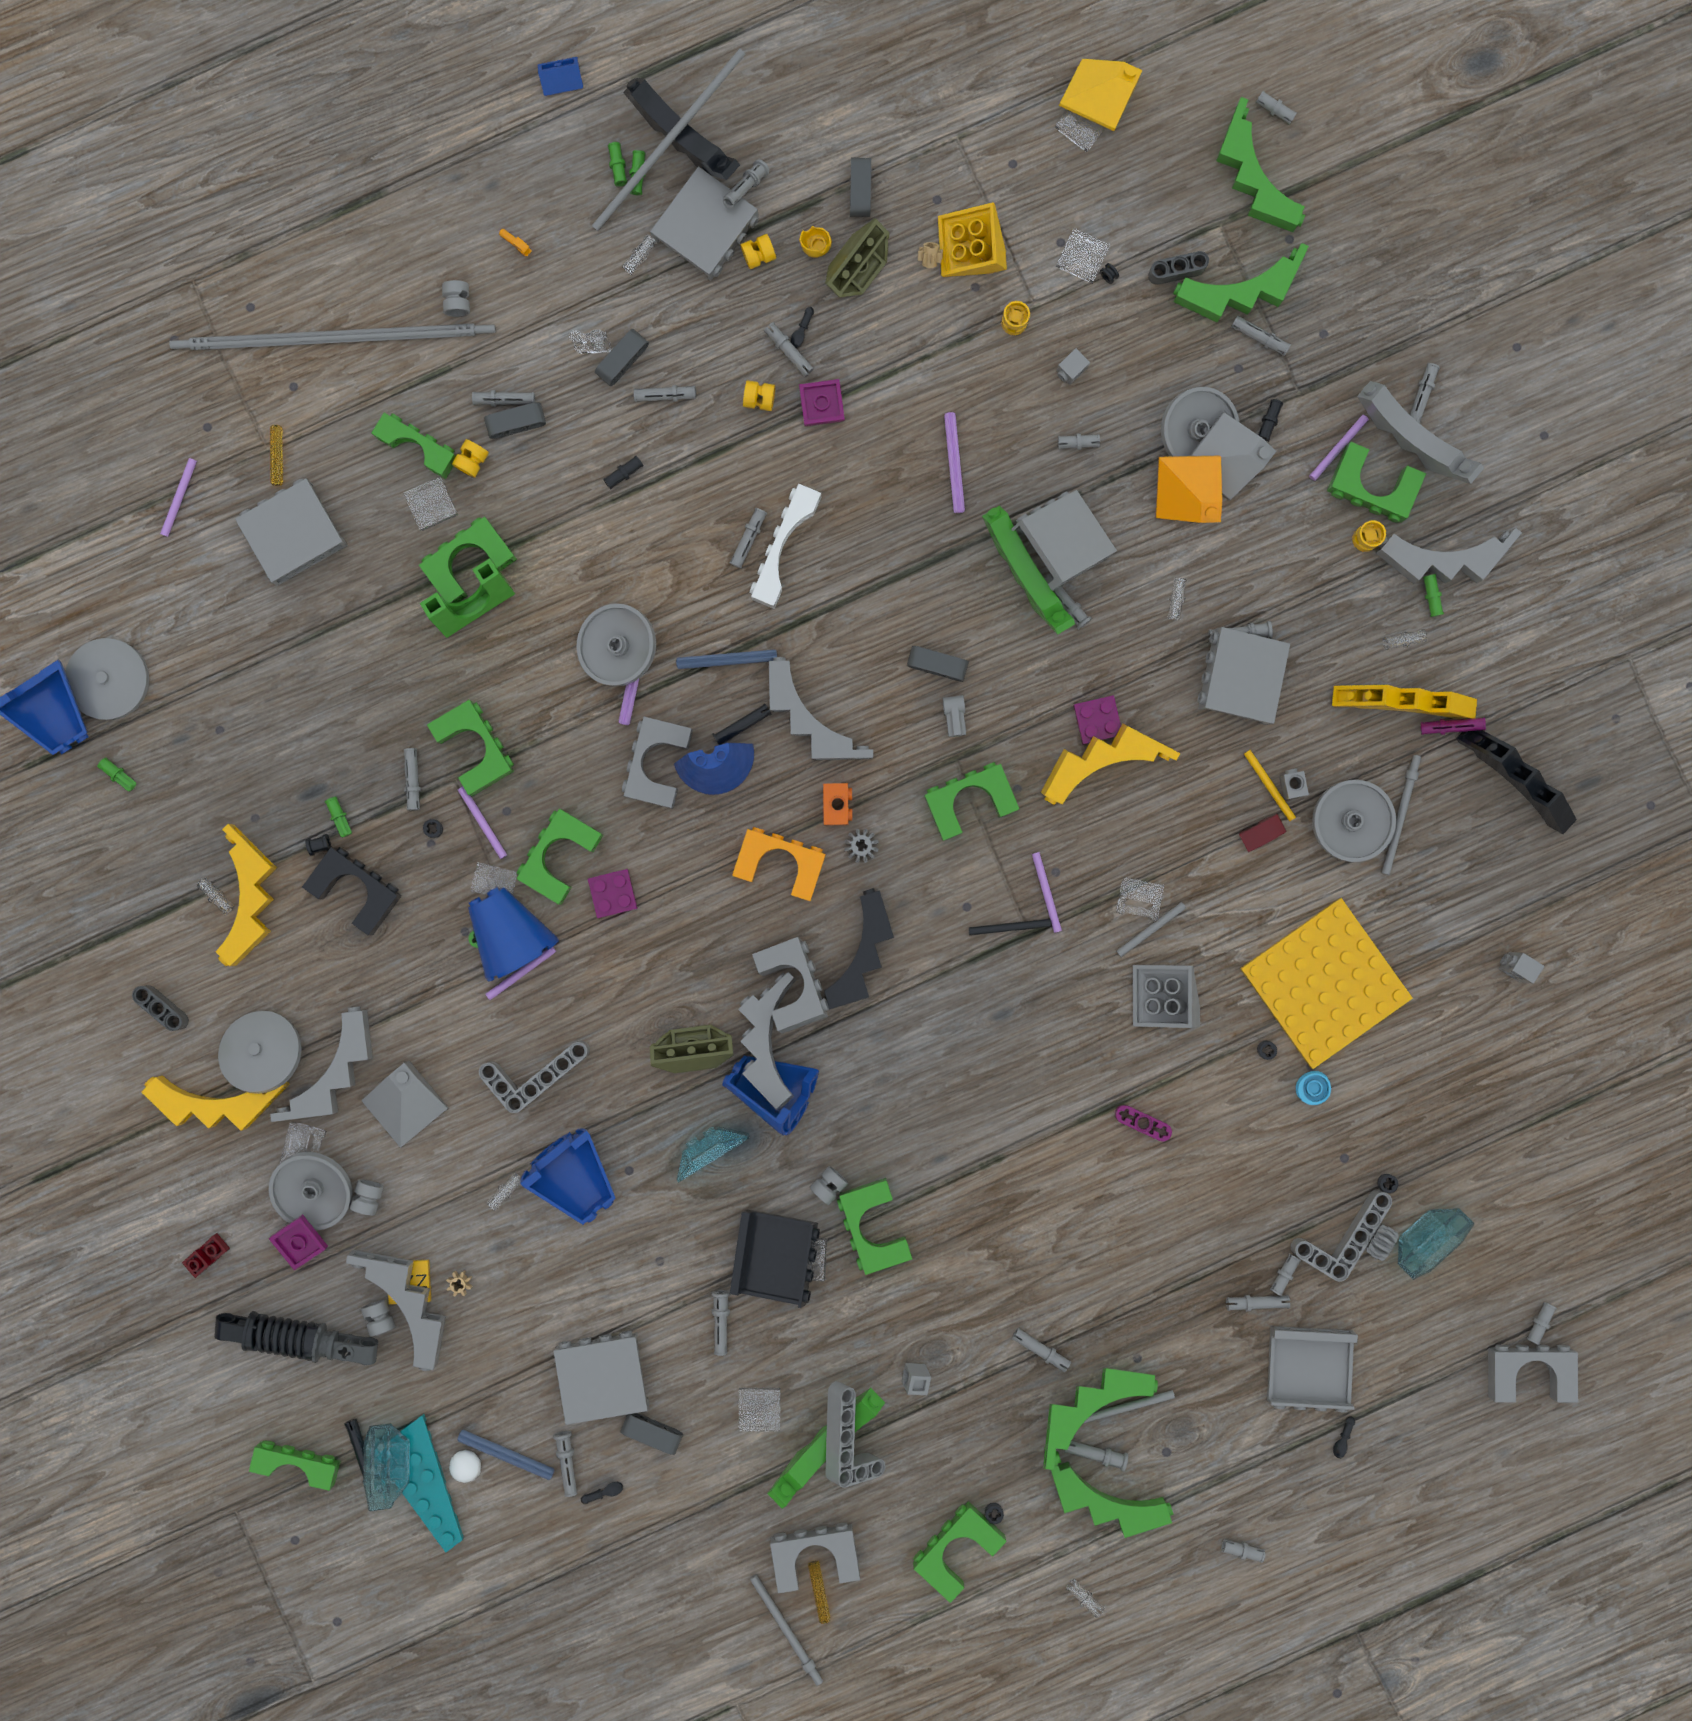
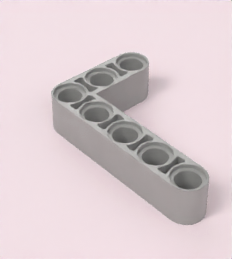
M585 1041L573 1043L519 1088L500 1065L494 1061L483 1064L479 1069V1076L509 1112L518 1113L589 1055L590 1047ZM576 1045H581L584 1048L583 1056H578L575 1053ZM561 1058L568 1061L567 1069H562L559 1066ZM487 1066H491L494 1069L492 1077L488 1076L485 1072ZM545 1071L552 1074L551 1082H546L543 1079ZM500 1082L507 1084L508 1089L506 1092L499 1090L498 1085ZM531 1084L536 1087L537 1092L535 1095L528 1093V1085ZM512 1098L520 1100L521 1105L519 1108L512 1106Z
M1373 1190L1368 1195L1332 1256L1303 1238H1296L1292 1241V1253L1335 1281L1342 1282L1346 1280L1392 1205L1391 1196L1381 1190ZM1383 1195V1197H1384L1383 1203L1380 1204V1205H1377V1203H1376L1377 1198H1378L1379 1196ZM1369 1213H1373V1220L1366 1222V1216ZM1362 1231V1232H1363L1362 1238L1359 1239V1240H1356V1239H1355V1234H1356V1232ZM1306 1244L1305 1252L1298 1253L1299 1246ZM1351 1248L1352 1254L1345 1258V1250ZM1319 1255H1323V1262L1316 1264V1258ZM1341 1266V1272L1338 1275H1334V1268Z
M835 1381L828 1389L825 1474L828 1480L842 1488H846L880 1477L885 1471V1462L870 1453L854 1456L856 1393L853 1388Z

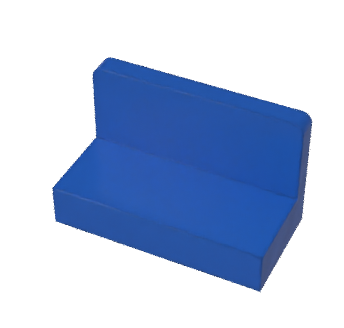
M577 57L538 64V74L545 96L583 88Z

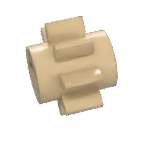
M926 242L923 244V247H919L918 261H922V266L934 268L937 266V263H941L943 250L938 249L939 245L937 243Z
M465 1270L461 1274L454 1271L452 1273L454 1278L446 1280L450 1283L447 1291L451 1290L454 1292V1297L458 1293L465 1296L467 1294L465 1288L471 1289L473 1287L469 1284L472 1276L467 1277ZM458 1280H461V1287H458Z

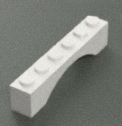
M798 484L796 489L793 488L790 493L789 500H791V503L782 512L781 518L783 522L781 526L777 525L773 537H775L773 545L769 544L765 556H768L765 564L761 563L757 573L760 577L757 583L753 582L749 592L752 594V600L775 609L782 593L779 579V560L783 546L796 527L814 516L821 500L820 492Z

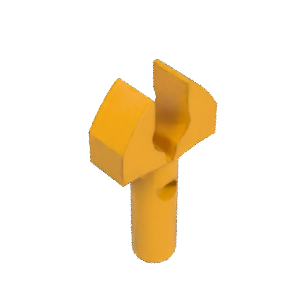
M505 229L500 230L499 235L516 247L523 256L527 257L532 250L522 239L516 238Z

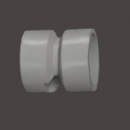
M458 280L442 283V296L446 298L443 300V313L451 317L469 315L470 302L467 300L469 297V284Z
M828 1166L821 1174L822 1178L816 1179L810 1186V1189L823 1202L830 1205L837 1197L836 1192H842L848 1185V1182L834 1168Z
M359 1179L355 1188L357 1195L352 1197L349 1208L360 1214L376 1215L379 1205L377 1199L381 1198L384 1186L374 1181Z
M387 1299L373 1302L361 1308L364 1320H368L366 1327L370 1337L382 1334L396 1327L393 1317L388 1315L390 1308Z

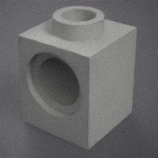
M1075 348L1058 365L1057 375L1063 382L1067 381L1071 385L1088 369L1090 362Z
M1297 768L1286 770L1285 775L1279 776L1284 800L1309 795L1304 771L1298 772ZM1291 778L1296 779L1298 782L1296 789L1291 788L1289 784Z
M905 1363L902 1384L907 1394L927 1395L931 1375L926 1365Z

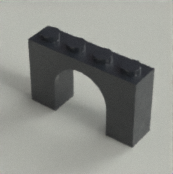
M331 847L302 888L317 899H324L340 878L346 875L357 876L364 882L368 897L366 904L351 924L368 936L374 935L402 895L398 893L399 889L391 883L385 884L381 881L382 877L378 873L367 871L365 869L366 865L360 860L349 858V853L345 849Z

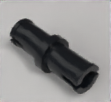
M1271 399L1267 413L1262 418L1263 423L1258 435L1266 442L1270 441L1274 426L1278 424L1277 418L1283 406V402L1277 399Z
M634 456L624 465L617 466V470L603 480L611 490L624 479L628 480L631 474L644 465L637 456Z

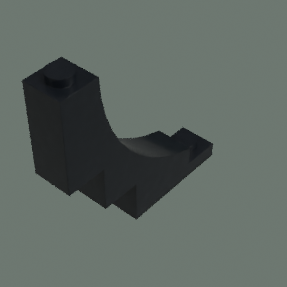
M634 78L630 80L626 86L627 89L623 93L653 130L662 132L666 137L681 118L663 101L645 79ZM688 124L671 143L677 151L685 153L696 167L699 166L711 176L727 180L740 166L736 159L727 157L718 146L708 141Z
M1483 730L1461 732L1456 738L1458 743L1473 750L1479 759L1509 781L1533 805L1547 826L1564 834L1577 820L1564 794L1547 785L1538 769L1523 762L1515 747Z
M872 888L863 891V896H860L863 910V931L860 945L848 969L834 984L824 990L829 1010L869 998L862 973L882 968L875 944L892 939L894 935L880 890L875 892V889Z

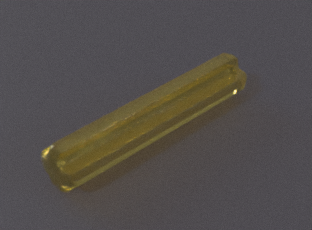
M280 425L270 426V483L274 486H281L283 484L282 427Z
M811 1561L808 1567L820 1624L829 1623L830 1613L819 1561Z

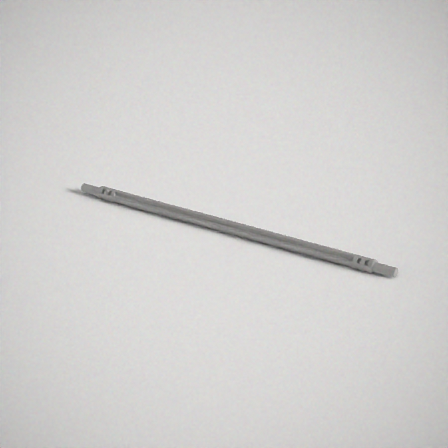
M475 323L193 337L189 338V340L170 341L169 345L171 349L190 348L191 350L465 337L476 336V334L496 333L495 324L475 325Z

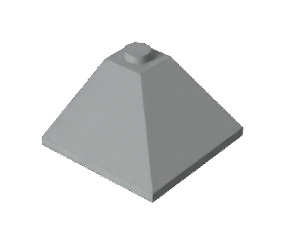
M1223 412L1190 456H1221L1222 495L1231 500L1266 466L1276 450L1262 437Z
M1133 965V1026L1200 1027V1003L1193 966Z
M410 1061L404 1062L361 1100L400 1148L448 1109V1106Z

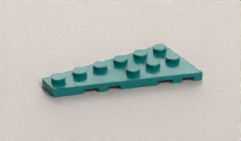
M422 1414L372 1453L446 1553L461 1542L464 1536L451 1503L452 1499L445 1484L446 1480L437 1452L434 1450L431 1440L432 1436L430 1431H428L425 1415Z

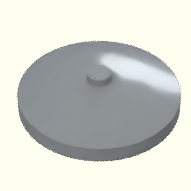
M1195 387L1178 394L1167 406L1161 423L1162 442L1168 455L1190 456L1223 412L1239 422L1238 413L1231 400L1222 392L1210 387Z
M609 604L596 609L582 624L577 638V655L584 671L595 681L609 686L628 685L641 678L653 662L656 652L655 632L648 618L639 610L624 604Z
M111 638L92 640L81 646L70 658L65 672L79 710L85 715L100 720H116L134 712L143 702L149 687V672L141 654L129 644Z
M1346 780L1328 788L1318 799L1312 818L1313 831L1320 846L1331 856L1348 862L1366 861L1379 855L1389 845L1396 828V813L1388 795L1375 784L1364 780Z
M269 1011L248 1013L232 1023L222 1037L218 1051L221 1072L231 1085L242 1091L254 1094L273 1091L285 1084L296 1071L301 1058V1040L293 1024L281 1015Z
M300 1152L285 1158L276 1167L269 1181V1197L276 1212L288 1223L303 1214L315 1230L327 1229L337 1224L347 1213L353 1197L351 1181L345 1170L333 1159L315 1152Z

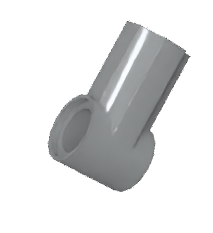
M963 695L943 697V710L947 720L948 737L966 735Z

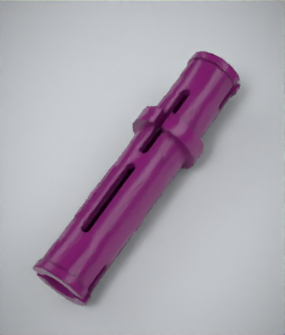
M1485 717L1446 721L1440 719V721L1421 722V735L1434 733L1445 735L1448 732L1486 730Z

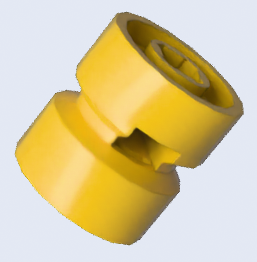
M768 234L757 237L755 242L749 240L740 244L749 269L760 266L762 261L768 263L776 260V254Z
M1021 301L1010 302L1003 312L1001 322L1003 330L1015 336L1024 332L1030 318L1029 307Z
M747 380L744 390L743 407L754 409L756 406H759L760 410L772 411L775 385L764 383L761 386L756 381Z
M465 439L460 448L462 453L456 455L452 465L463 473L475 478L480 470L479 464L484 463L489 452L478 444Z
M1376 520L1368 521L1354 532L1352 536L1353 544L1359 551L1369 552L1384 542L1386 529L1383 524Z

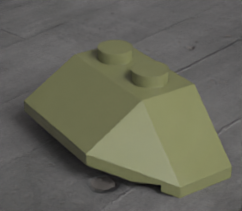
M874 218L853 233L828 266L825 284L840 298L863 295L887 263L889 232L877 219Z
M712 1025L669 1030L656 1043L650 1046L651 1066L671 1073L717 1068L734 1056L732 1035L726 1034Z

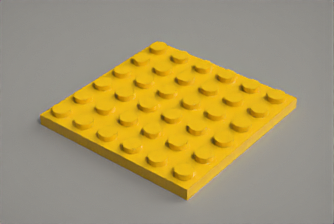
M1342 898L1331 903L1240 968L1311 1069L1316 1068L1413 999Z

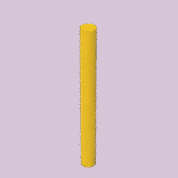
M1248 750L1245 752L1244 756L1288 821L1290 822L1295 819L1296 816L1252 751Z

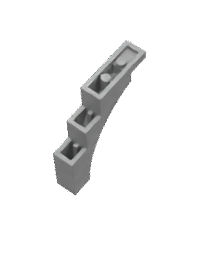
M1370 381L1357 396L1377 429L1392 433L1400 447L1416 453L1427 470L1471 484L1484 469L1480 462L1465 458L1461 450L1444 442L1418 423L1395 400L1385 385Z
M1517 528L1511 531L1506 530L1499 539L1492 537L1478 546L1454 552L1422 549L1393 534L1390 537H1386L1384 542L1379 545L1380 548L1376 554L1413 584L1419 581L1427 570L1436 574V577L1444 583L1451 581L1459 570L1475 583H1479L1485 579L1522 532Z
M775 657L773 661H769L770 712H790L791 736H811L812 760L873 759V749H869V746H857V750H853L852 738L842 736L830 730L811 715L795 690L791 676L790 661H786L785 657Z
M359 1006L348 1008V1012L342 1013L340 1043L331 1065L310 1089L289 1100L290 1108L289 1106L277 1108V1112L271 1113V1122L331 1115L338 1112L335 1089L355 1086L353 1062L373 1058L367 1010H361Z
M352 1250L347 1255L346 1263L352 1264L354 1268L366 1267L365 1278L390 1295L403 1312L413 1339V1366L419 1367L422 1371L434 1370L439 1360L446 1316L426 1312L430 1288L410 1285L414 1261Z

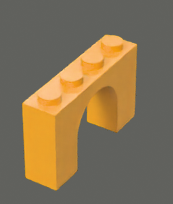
M753 827L752 830L747 829L732 876L753 883L758 864L764 854L774 849L786 850L795 857L798 864V874L791 895L811 901L826 854L822 853L823 849L814 846L808 849L803 847L804 843L793 839L789 843L783 841L784 837L772 833V836L764 834L765 830Z

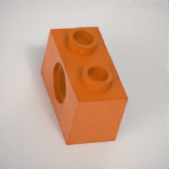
M848 783L823 784L824 826L848 825V821H852V808L848 809V800H852V788H848ZM835 799L843 801L844 807L841 810H835L832 807V802Z

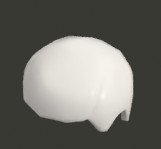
M469 1450L459 1451L450 1460V1473L458 1482L467 1483L474 1481L481 1473V1460L475 1452Z

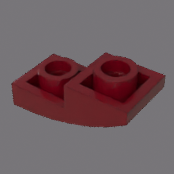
M1278 813L1259 821L1257 825L1240 832L1239 836L1249 853L1286 833L1287 830Z
M216 1233L187 1257L182 1264L196 1278L224 1255L230 1247Z

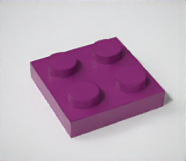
M839 379L799 384L804 427L845 421Z
M1114 695L1073 705L1082 745L1090 743L1093 736L1100 740L1114 738L1117 735L1121 723Z
M628 869L588 878L597 918L638 909Z
M303 1214L272 1234L269 1238L293 1270H296L328 1247Z

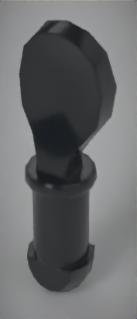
M812 307L805 309L801 323H799L800 328L793 332L790 342L795 348H799L804 342L805 329H808L812 315H814Z
M1353 1416L1346 1418L1345 1426L1340 1434L1342 1438L1333 1447V1453L1337 1458L1341 1459L1347 1453V1440L1351 1438L1350 1435L1355 1425Z
M612 1482L602 1491L598 1489L595 1492L584 1494L581 1497V1503L589 1504V1502L597 1499H603L604 1495L616 1496L622 1492L623 1485L620 1482Z

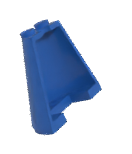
M59 659L23 684L0 697V715L52 755L58 751L62 755L72 748L70 745L76 740L79 744L89 737L64 667Z
M726 743L714 746L715 749L711 754H705L703 750L690 752L675 762L674 766L682 781L697 792L709 795L724 794L737 788L748 776L754 761L753 744Z
M498 887L487 892L488 897L482 900L478 897L470 901V906L468 907L484 975L488 982L495 980V976L501 978L541 956L544 949H551L559 941L541 921L504 887L500 890Z
M744 1055L740 1062L735 1063L732 1073L726 1075L722 1086L732 1092L779 1134L783 1136L789 1135L801 1120L809 1104L807 1101L810 1098V1092H814L819 1070L775 1061L778 1073L794 1096L778 1111L742 1074L745 1071L744 1067L751 1060L754 1062L757 1060L755 1057Z
M580 1128L575 1131L576 1134L572 1135L569 1132L544 1149L530 1163L532 1165L529 1172L528 1170L524 1171L520 1184L584 1225L586 1222L589 1223L597 1217L596 1212L599 1209L609 1208L616 1198L590 1134L586 1129Z

